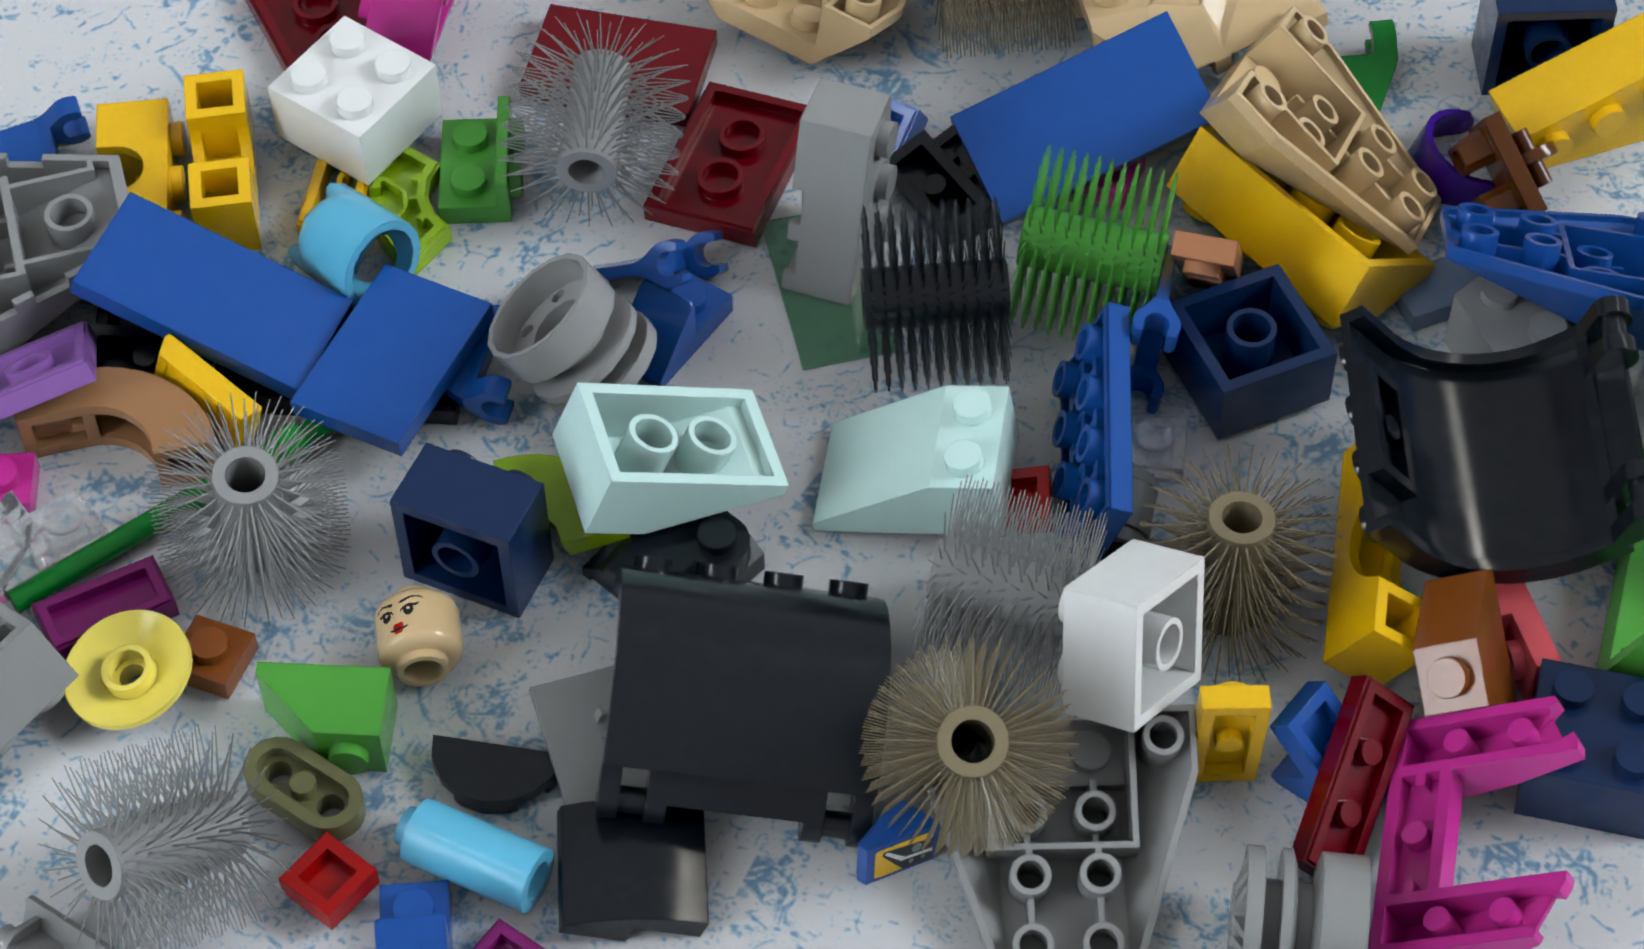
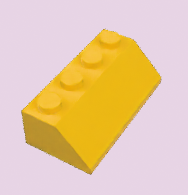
M1212 126L1199 127L1166 185L1171 190L1175 174L1178 172L1175 194L1184 201L1182 208L1193 218L1204 223H1210L1224 235V239L1238 241L1243 256L1253 259L1263 269L1279 264L1304 303L1308 306L1317 323L1329 329L1341 327L1340 315L1361 305L1375 317H1378L1398 301L1400 295L1429 276L1435 267V264L1417 249L1410 254L1405 253L1243 159Z

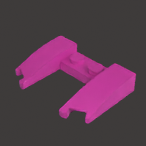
M1555 695L1410 719L1389 780L1368 949H1532L1541 944L1544 937L1539 932V929L1557 899H1567L1573 890L1575 880L1567 870L1453 886L1463 798L1520 784L1585 760V748L1574 731L1562 737L1555 723L1558 717L1565 711Z

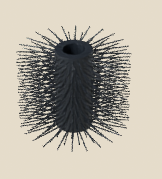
M993 196L994 208L992 200V211L990 210L992 230L991 225H989V248L988 214L986 233L985 203L983 209L982 197L981 208V198H979L977 253L976 223L974 233L973 209L971 213V200L969 210V198H967L968 209L966 202V212H964L966 223L964 233L967 253L964 246V233L962 239L959 204L957 214V199L953 200V221L951 219L953 239L951 237L952 244L950 248L949 225L947 230V210L945 220V203L941 200L939 213L940 230L938 228L941 253L940 248H938L940 255L938 263L937 235L935 247V218L933 229V209L930 201L927 202V221H925L927 264H925V246L923 252V227H921L918 204L916 205L915 201L913 215L914 230H912L915 265H913V258L911 260V237H909L906 208L904 210V203L903 205L901 203L900 247L903 261L901 266H898L894 214H892V205L890 206L889 203L887 217L889 248L887 254L889 266L887 267L886 260L884 263L882 222H880V211L878 210V204H876L874 212V246L877 265L875 263L873 268H871L867 216L863 205L861 238L864 268H861L860 271L864 329L868 331L870 365L875 393L878 391L877 382H879L876 330H880V334L882 330V355L886 385L889 392H891L890 386H892L890 329H894L896 363L902 391L905 380L903 349L905 342L902 328H905V333L907 331V353H909V365L915 390H917V372H919L917 355L919 354L916 340L917 327H919V342L921 338V361H923V372L928 390L931 387L930 378H932L930 362L932 363L930 343L932 344L929 326H931V331L933 326V352L935 344V369L937 368L940 387L943 386L944 382L943 368L945 370L943 356L945 348L942 328L945 331V341L947 331L949 374H951L952 384L957 385V361L959 360L956 338L958 342L956 329L958 324L959 350L961 339V367L963 356V378L966 380V386L967 382L969 386V380H971L970 350L972 351L970 339L972 336V326L973 358L975 351V373L977 361L978 382L980 380V386L981 379L983 383L982 368L984 374L983 357L985 360V344L987 365L989 357V377L992 378V384L993 378L995 384V376L997 379L996 364L998 367L996 345L998 356L999 352L1001 356V371L1003 360V379L1005 380L1006 377L1007 384L1008 375L1009 381V371L1011 372L1009 351L1012 358L1008 335L1009 329L1010 337L1012 338L1009 326L1011 315L1008 264L1004 258L1005 241L1002 257L1003 221L1001 222L1000 232V207L998 224V205L996 198L995 206V196ZM990 240H992L993 252H992ZM952 247H953V254H954V260H955V262L953 261V258H951ZM983 323H985V333L983 331Z

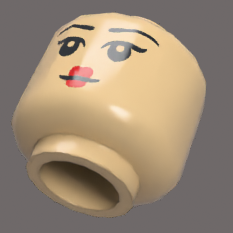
M409 585L386 598L377 608L374 628L378 661L382 667L391 668L392 676L404 684L416 687L436 684L445 679L449 672L461 661L464 644L460 614L457 605L448 595L424 585Z

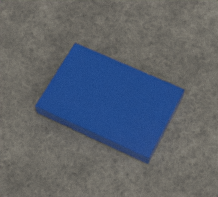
M384 264L290 400L291 407H294V415L305 406L298 416L310 421L315 419L314 422L317 424L324 421L320 425L402 456L493 320L495 315L492 303Z

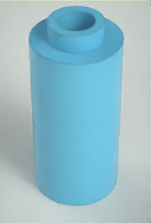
M431 798L423 800L418 807L410 806L400 818L395 832V843L400 845V859L403 862L442 879L449 880V882L524 914L530 912L542 897L553 870L554 852L552 849Z

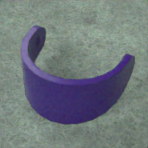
M1445 109L1433 114L1408 150V153L1418 167L1435 184L1437 193L1442 199L1441 204L1458 206L1460 203L1465 202L1474 203L1473 199L1496 188V185L1491 180L1480 179L1470 175L1462 178L1456 172L1454 166L1440 153L1434 142V138L1462 134L1471 129L1474 125V119L1471 112L1466 110Z

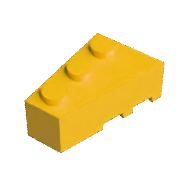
M1644 12L1489 90L1494 113L1500 111L1511 134L1527 128L1536 147L1550 141L1554 142L1558 152L1543 160L1546 168L1644 141Z

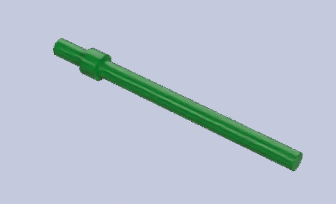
M306 420L296 433L299 434L312 421ZM293 422L282 434V436L278 439L271 456H273V454L275 453L276 449L280 445L281 441L285 437ZM313 422L300 436L316 426L317 423ZM287 423V424L284 425L282 431L285 429V427H286L289 423ZM294 423L293 427L291 428L290 432L288 433L284 441V444L296 431V429L301 425V423L298 425ZM318 425L306 434L298 444L300 448L312 435L317 433L299 451L323 434L325 435L315 443L336 431L323 425ZM280 428L274 431L270 443L272 442L273 438L275 437ZM300 440L289 447L285 458ZM284 452L278 456L276 463L279 462ZM307 454L302 455L299 459L304 458ZM297 458L291 460L288 466L293 464ZM205 479L201 480L205 484L208 483ZM184 489V490H183V491L186 492V493H189V494H191V495H193V496H196L195 494L191 493V492L188 491L187 489ZM190 489L191 491L195 492L196 494H198V495H200V496L202 495V494H201L200 492H198L196 489ZM193 502L201 508L208 505L201 502ZM187 503V505H190V506H192V507H194V508L199 509L198 507L194 506L193 504ZM163 507L149 509L6 591L9 601L17 613H22L29 609L31 604L48 598L159 534H153V532L164 531L167 528L155 530L153 527H161L166 524L152 525L155 522L166 520H151L170 516L152 517L151 515H157L161 512H149Z

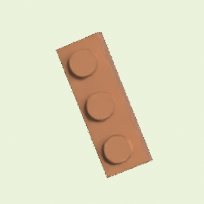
M1175 230L1170 255L1180 273L1186 274L1185 278L1189 280V285L1206 289L1242 276L1245 259L1238 241Z

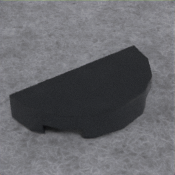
M433 735L432 762L434 771L439 777L441 784L454 795V800L460 806L484 814L513 813L519 810V804L535 799L543 791L549 793L557 784L548 752Z

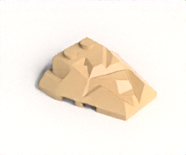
M1072 0L1076 19L1084 17L1093 40V46L1167 11L1196 68L1200 69L1211 64L1212 71L1216 75L1229 70L1233 65L1231 54L1246 47H1251L1293 5L1304 16L1309 15L1315 18L1323 27L1328 25L1327 12L1321 0H1076L1080 15L1074 0Z

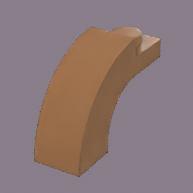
M97 367L96 381L15 414L16 424L26 453L35 452L37 458L98 445H116L141 453L156 468L172 470L154 462L183 470L161 460L162 458L178 466L182 465L184 468L192 471L170 456L151 450L154 449L181 457L158 446L160 445L188 457L167 444L168 442L192 456L185 447L176 441L178 440L208 463L195 448L164 430L166 429L190 443L183 434L174 428L175 426L206 450L185 425L201 439L212 453L214 452L202 433L182 413L184 412L198 425L201 431L211 440L212 437L194 413L196 412L212 434L209 428L210 426L213 431L211 423L200 405L184 390L168 380L135 369ZM207 457L208 460L214 465V460ZM178 459L179 461L183 462L184 464H186V465H188L189 467H191V468H193L194 470H196V469L191 465V463H189V462H187V461H184V460H181V459ZM195 464L198 468H200V469H201L202 471H204L206 474L210 475V474L203 468V466H200V465ZM158 474L162 477L186 483L168 474ZM174 475V476L179 477V478H181V479L185 478V477L182 476V475ZM187 476L197 482L193 476ZM159 477L160 481L175 483L173 481Z

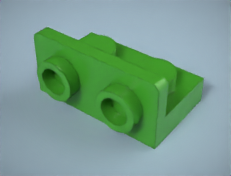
M498 96L497 118L443 120L438 211L439 217L447 224L512 222L513 198L523 197L524 188L510 191L524 186L523 175L503 177L501 175L521 170L523 166L522 163L497 160L514 161V159L499 158L522 151L499 146V142H525V140H503L516 136L502 126L503 122L518 118H513L510 110L505 108V105L511 102L510 96ZM509 124V125H516V126H522V127H524V125ZM508 126V127H512V128H516V129H520V130H524V131H525L524 128H518V127ZM511 129V130H513V131H516V132H519V133H522V134L525 133V132H521V131H518V130ZM507 143V144L525 146V144ZM505 145V146H509V147H513V148L525 150V148L516 147V146H510V145Z

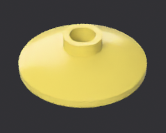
M136 609L110 615L83 633L69 652L66 661L79 676L65 688L64 694L73 711L83 721L94 727L106 730H126L151 722L166 712L178 700L188 683L193 662L189 640L176 622L166 615L155 611ZM141 675L136 681L128 684L133 677Z

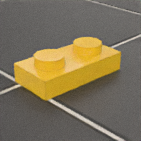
M1227 681L1217 685L1200 686L1195 709L1199 769L1196 782L1256 780L1272 710L1269 685H1246L1237 681Z

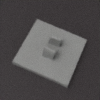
M614 666L544 683L529 689L564 805L595 801L605 742ZM623 767L621 785L646 787L649 770Z

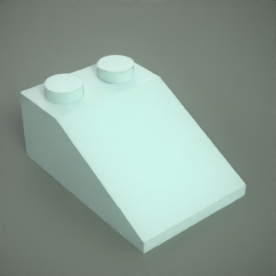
M577 382L552 434L585 533L647 534L781 496L786 493L789 487L752 389Z
M945 385L832 423L813 519L814 530L824 532L944 534V513L946 512L947 534L953 493L954 502L951 526L960 482L962 481L956 515L967 474L968 479L961 508L973 474L964 509L974 481L976 482L971 494L970 504L974 497L977 481H979L972 510L973 513L984 477L976 511L986 481L988 482L981 507L989 488L986 501L987 507L993 483L995 482L989 510L998 482H1000L991 510L992 514L1000 489L1002 488L998 500V509L1004 488H1006L1000 518L1009 485L1012 484V470L1014 469L1019 439V430L1009 386ZM1009 490V494H1008L1006 506H1005V509H1004L1003 517H1004V514H1005V511H1006V508H1007V505H1008V502H1009L1010 490ZM982 509V512H981V515H980V518H979V522H980L981 517H982L983 509ZM997 514L996 519H995L994 528H995V525H996V521H997L998 514Z

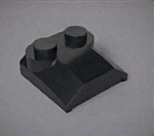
M725 511L647 534H630V538L604 545L582 567L583 576L588 580H595L618 599V593L614 591L617 564L632 566L634 554L672 558V571L698 574L699 562L739 567L737 580L751 581L765 569V559L763 551L749 534L746 526L731 513Z

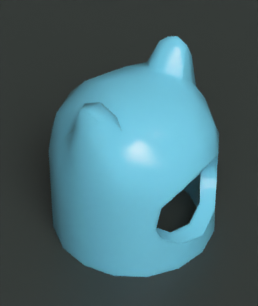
M329 183L326 187L327 198L319 202L304 217L298 237V244L290 246L288 250L292 262L320 284L347 298L353 299L352 305L356 306L372 283L359 280L357 277L358 268L368 249L381 234L389 235L393 241L397 253L394 267L414 274L419 262L421 245L418 232L410 223L344 183Z

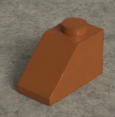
M1493 569L1425 581L1413 645L1425 717L1517 702Z

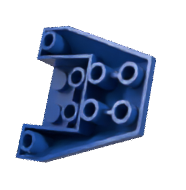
M1471 202L1460 203L1458 207H1441L1439 218L1446 259L1574 324L1580 321L1591 305L1599 298L1610 295L1623 296L1630 303L1633 319L1631 326L1627 328L1628 333L1636 338L1638 350L1644 351V212H1639L1637 217L1615 214L1496 209Z

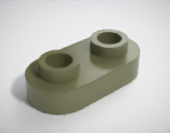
M288 737L265 739L250 750L247 758L248 761L243 769L247 789L250 788L266 767L250 791L262 782V784L250 796L253 799L256 798L255 801L259 803L279 791L262 802L261 806L266 809L272 808L269 811L280 818H288L283 820L314 840H318L325 832H328L338 841H342L352 836L361 827L366 816L365 801L360 784L350 774L300 742ZM278 776H290V779L285 783H271ZM336 808L342 810V812L334 816H322L329 809Z

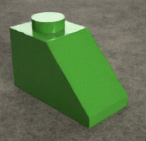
M257 662L255 673L265 710L294 740L305 745L350 775L360 774L365 771L387 772L398 707L391 668Z

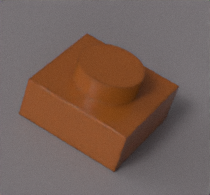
M196 614L185 632L191 646L193 658L192 670L187 686L229 699L259 648L255 633Z

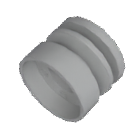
M567 253L553 257L539 265L510 291L499 306L489 327L487 345L496 359L518 379L531 383L537 396L543 401L549 402L553 410L561 417L577 382L637 385L647 371L656 351L657 331L651 321L641 312L636 311L626 297L615 294L609 281L580 255Z
M1247 844L1242 868L1236 882H1233L1227 949H1368L1372 878L1371 861L1368 855L1322 851L1315 867L1312 882L1299 881L1298 864L1294 848L1283 847L1280 854L1277 879L1266 878V847L1264 845Z

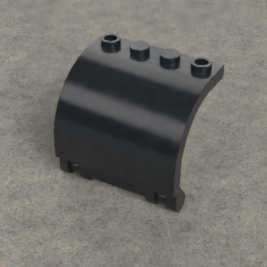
M1618 295L1599 298L1591 305L1576 326L1523 347L1479 354L1441 352L1412 344L1392 332L1363 305L1340 315L1343 343L1339 345V356L1347 372L1350 396L1345 400L1348 417L1354 426L1357 448L1352 454V462L1355 472L1361 481L1363 506L1359 509V518L1365 534L1372 542L1379 543L1412 568L1433 576L1443 578L1493 569L1495 584H1514L1548 580L1590 569L1634 552L1633 544L1644 540V450L1629 368L1636 365L1639 361V351L1636 338L1629 334L1627 329L1633 321L1628 299Z
M634 554L632 566L617 564L614 591L618 593L615 659L604 749L596 789L594 816L615 819L616 813L621 812L642 815V822L663 824L666 808L670 806L798 822V841L820 843L821 837L845 839L846 847L858 848V843L872 827L874 805L872 806L878 795L879 788L867 793L866 791H868L867 789H869L872 781L880 778L861 780L865 779L863 778L865 777L864 774H868L865 773L867 769H870L867 767L873 765L860 766L862 765L861 762H867L862 761L863 759L871 758H863L868 756L858 754V752L880 753L860 750H884L861 749V747H883L862 746V744H884L863 743L876 741L860 738L876 739L861 735L881 737L863 734L862 732L886 735L863 731L864 729H871L862 727H871L864 724L866 723L886 729L885 727L865 722L867 720L886 726V724L866 719L868 717L887 723V721L867 716L869 714L867 712L870 711L869 709L887 716V714L870 706L888 713V711L871 704V702L873 703L872 700L876 698L888 705L876 697V695L889 702V700L877 693L879 692L889 698V696L878 690H881L882 688L879 686L883 687V685L890 689L884 684L885 682L890 686V683L885 679L890 682V679L886 676L890 677L891 669L890 619L885 600L867 596L869 584L830 579L828 591L802 588L804 576L791 573L765 571L764 580L761 583L737 580L739 567L699 562L698 574L672 571V558ZM623 767L649 770L646 787L621 785ZM828 792L852 795L848 812L826 810Z

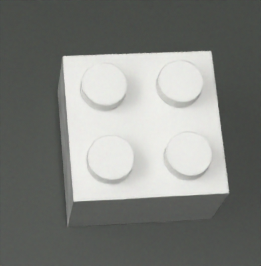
M343 16L268 86L277 135L367 186L443 114L436 64L346 16Z
M1132 539L1063 588L1058 606V616L1063 623V653L1059 660L1057 677L1059 683L1062 684V691L1067 690L1062 695V707L1071 704L1067 706L1068 708L1063 713L1135 733L1201 680L1205 557Z

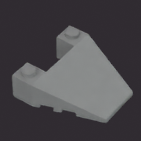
M0 153V355L21 346L81 299L70 293L72 280L128 196L120 155L42 154V162L9 161L7 153Z

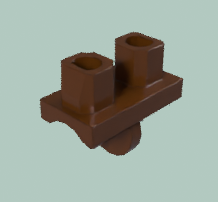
M1500 111L1483 118L1468 130L1469 134L1448 150L1450 160L1456 172L1462 178L1486 167L1492 181L1496 185V188L1473 199L1474 203L1496 209L1546 211L1548 209L1538 188L1553 181L1543 160L1558 152L1553 141L1536 147L1527 128L1511 134Z

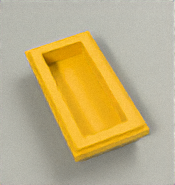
M170 333L164 337L158 354L154 375L168 380L189 394L200 405L206 415L207 413L209 414L221 439L225 441L205 399L219 426L224 430L220 418L222 414L218 405L219 402L234 446L237 447L230 399L231 392L241 446H244L243 398H245L249 436L254 400ZM257 402L255 403V412H254V421H253V430H252L251 446H252V440H253V433H254V425H255L257 405H258V415H257L256 432H257V428H258L259 418H260L261 412H262V406H260ZM211 423V426H212V428H213L214 434L217 435V433H216V431H215V429H214V427H213V425H212V423Z

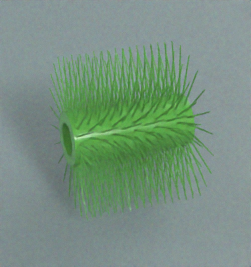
M1051 145L1047 146L1046 156L1045 152L1043 156L1042 167L1041 165L1039 167L1037 185L1034 183L1032 204L1027 209L1016 259L1017 268L1013 277H1015L1016 272L1017 275L1010 297L1012 296V313L1009 326L1013 323L1014 314L1016 317L1018 302L1019 304L1021 302L1024 284L1026 294L1020 320L1022 321L1021 328L1024 329L1028 314L1031 312L1033 296L1035 297L1039 275L1041 286L1036 299L1037 307L1033 328L1035 327L1034 332L1038 329L1043 308L1045 309L1048 289L1050 291L1052 273H1057L1050 294L1052 298L1047 313L1049 314L1046 324L1047 335H1049L1053 319L1056 317L1058 301L1060 302L1063 281L1065 284L1066 276L1069 277L1065 286L1067 290L1059 322L1061 324L1059 338L1063 335L1064 328H1066L1073 294L1075 296L1077 278H1080L1082 283L1076 300L1077 306L1073 318L1075 320L1071 339L1074 340L1075 335H1077L1083 307L1086 304L1088 286L1090 289L1091 281L1095 283L1091 292L1093 295L1087 313L1089 314L1087 323L1093 324L1098 300L1100 301L1102 284H1106L1108 288L1102 307L1106 306L1108 302H1112L1113 292L1115 294L1116 287H1121L1117 304L1124 306L1127 289L1134 291L1129 307L1131 328L1140 293H1146L1144 306L1152 300V295H1155L1163 260L1166 257L1170 234H1167L1176 192L1178 172L1175 174L1171 192L1169 193L1161 232L1154 231L1159 214L1158 209L1165 180V169L1161 174L1160 183H1158L1151 217L1148 220V227L1143 229L1144 214L1148 203L1150 181L1153 173L1152 167L1149 170L1145 187L1142 191L1134 227L1129 226L1137 191L1139 164L1135 169L1134 178H1132L1125 212L1122 214L1120 224L1117 221L1124 194L1122 192L1126 180L1127 161L1126 163L1124 162L1123 169H1121L1114 202L1112 200L1109 221H1106L1104 217L1112 186L1114 158H1112L1109 170L1106 172L1099 208H1096V216L1092 218L1095 209L1093 206L1098 192L1097 186L1101 174L1102 156L1098 157V162L1095 164L1093 179L1091 176L1088 198L1086 194L1084 214L1079 215L1084 198L1083 192L1087 180L1089 155L1087 153L1086 157H1084L1083 166L1080 168L1078 184L1076 182L1073 204L1072 202L1068 204L1074 183L1072 180L1076 169L1075 162L1077 156H1075L1076 150L1075 153L1073 151L1072 159L1070 158L1068 170L1065 171L1063 189H1058L1064 158L1062 159L1064 149L1063 147L1061 148V152L1059 151L1057 163L1056 161L1054 163L1052 180L1050 176L1046 200V196L1043 199V195L1049 179L1047 175L1052 151L1050 150ZM1060 190L1058 210H1056L1054 206ZM1029 267L1031 271L1026 283L1027 268Z

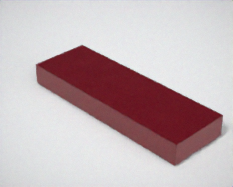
M1369 675L1351 677L1292 846L1298 868L1311 877L1314 875L1315 867L1322 851L1365 854L1415 707Z

